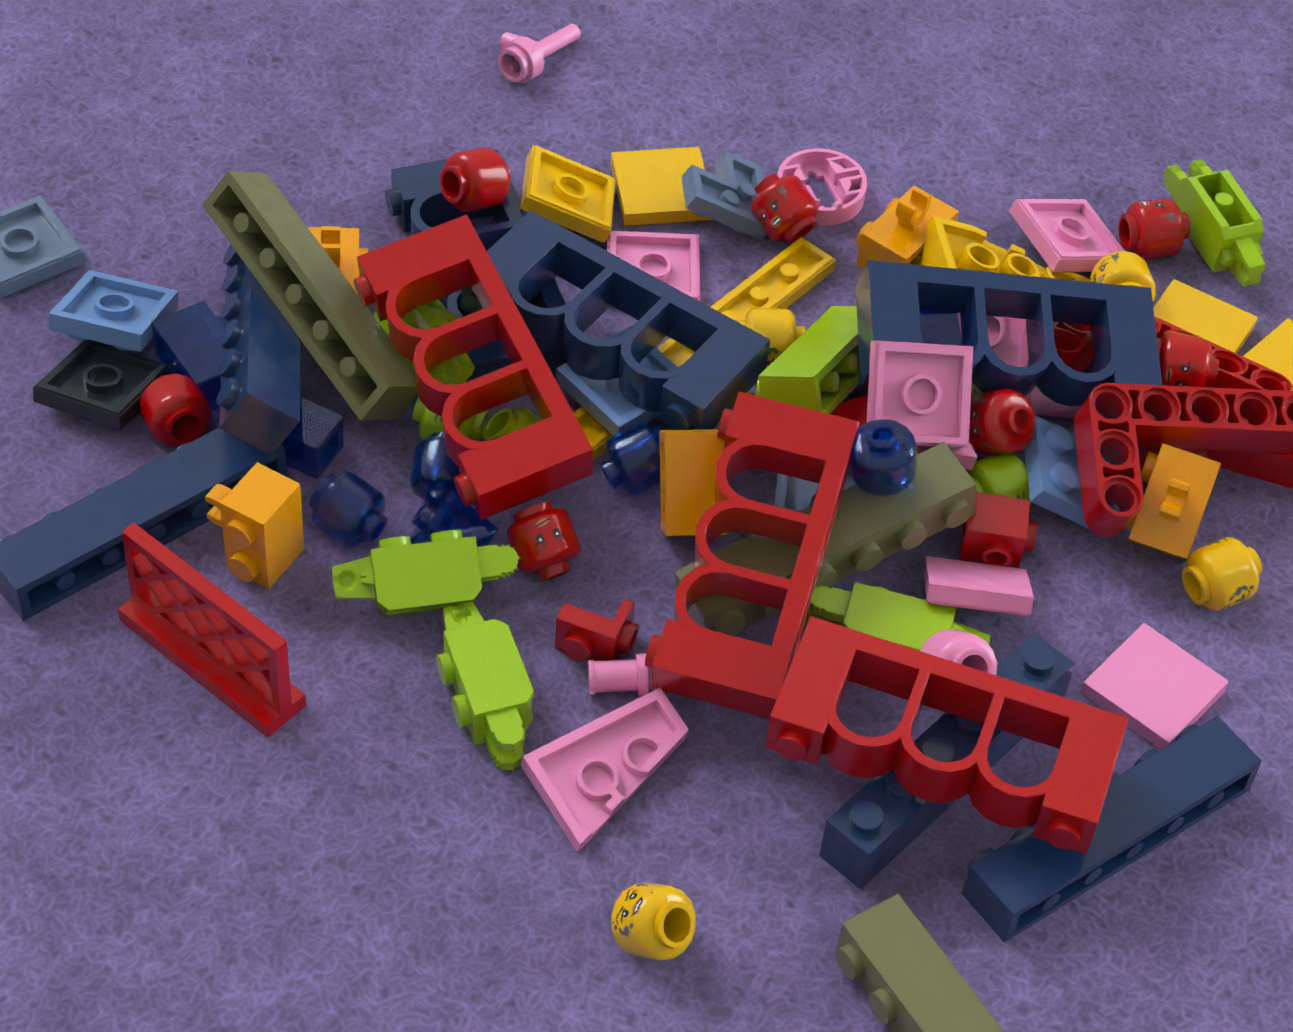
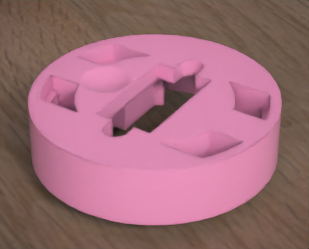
M806 149L792 154L779 167V178L787 175L797 176L816 200L819 210L814 219L818 226H831L847 222L854 218L864 205L867 189L866 174L855 160L843 153L829 149ZM808 175L815 176L817 180L823 179L835 200L832 203V207L819 206L820 199L815 197L810 185H806V182H809Z

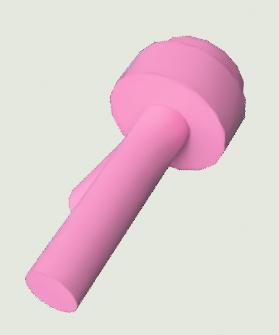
M569 24L540 41L505 32L500 39L502 49L498 56V66L502 75L511 82L523 84L536 78L544 70V58L578 40L581 35L577 25Z

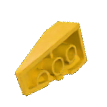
M933 215L928 222L921 265L1091 282L1090 279L1075 272H1053L1049 266L1047 268L1040 266L1025 256V249L1011 244L1010 248L1006 250L985 240L987 232L973 225Z

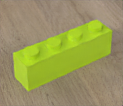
M831 306L758 376L756 396L830 414L861 382L857 306Z

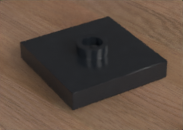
M84 340L33 387V402L121 431L140 412V399L146 387L157 378L171 374V366L97 341Z

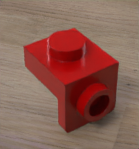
M624 599L614 620L564 603L556 617L555 649L563 651L567 656L577 661L618 660L621 652L629 654L635 645L640 627L639 624L633 622L635 603Z

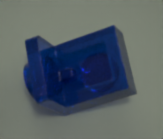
M451 490L438 502L435 503L433 500L428 499L420 507L411 520V523L416 528L411 534L410 540L411 544L423 543L425 540L432 542L431 534L462 530L463 538L475 536L477 547L488 546L499 528L486 518L481 520L476 509L471 505L465 506L460 496Z

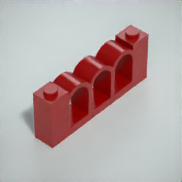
M467 215L357 256L360 277L354 279V285L359 299L364 307L372 305L380 322L387 319L388 331L393 347L401 356L414 363L419 399L429 411L442 417L447 454L456 466L459 467L460 475L454 477V483L465 506L472 503L480 519L483 520L593 474V448ZM470 286L483 308L480 311L431 329L414 328L402 320L413 309ZM497 340H500L512 363L509 366L469 382L456 385L441 383L430 375L434 367L442 362ZM526 394L529 395L542 419L537 423L489 441L471 440L458 431L461 424L470 417Z
M738 392L733 410L724 409L717 433V438L725 440V445L716 462L715 504L703 513L696 525V568L683 577L676 589L674 620H666L661 637L656 635L651 637L646 653L645 666L652 668V688L658 689L660 687L663 691L770 719L771 712L801 638L855 452L859 421L743 392ZM761 469L818 483L819 486L811 513L808 515L744 498L729 486V482L742 471ZM740 531L801 547L790 580L728 564L718 559L709 550V545L711 541L723 533ZM709 595H725L782 610L771 646L708 630L698 625L689 616L688 611L692 604L700 598Z
M810 616L771 712L765 748L776 751L788 759L803 760L818 765L823 754L835 769L854 777L872 778L883 776L894 770L899 783L909 793L924 801L945 803L959 800L968 794L972 805L984 818L1000 826L1012 828L1035 825L1033 837L1048 841L1051 845L1060 849H1072L1087 854L1099 821L1129 718ZM850 681L908 700L903 717L895 730L879 737L859 736L848 730L839 721L837 713ZM922 705L983 724L978 743L973 752L964 759L954 762L936 761L924 755L915 746L911 736ZM999 729L1059 749L1049 778L1037 786L1026 788L1012 786L1000 780L991 771L987 761V754L995 730Z

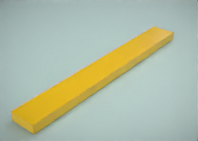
M800 237L713 304L711 308L737 322L738 320H745L748 311L754 308L786 309L835 270L836 259ZM671 338L657 348L677 367L684 364L695 353V351ZM582 406L573 412L593 448V461L619 441Z

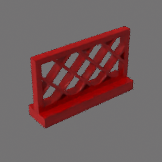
M132 523L122 531L132 598L118 608L121 622L267 738L306 706V694L290 682L286 639L137 524Z

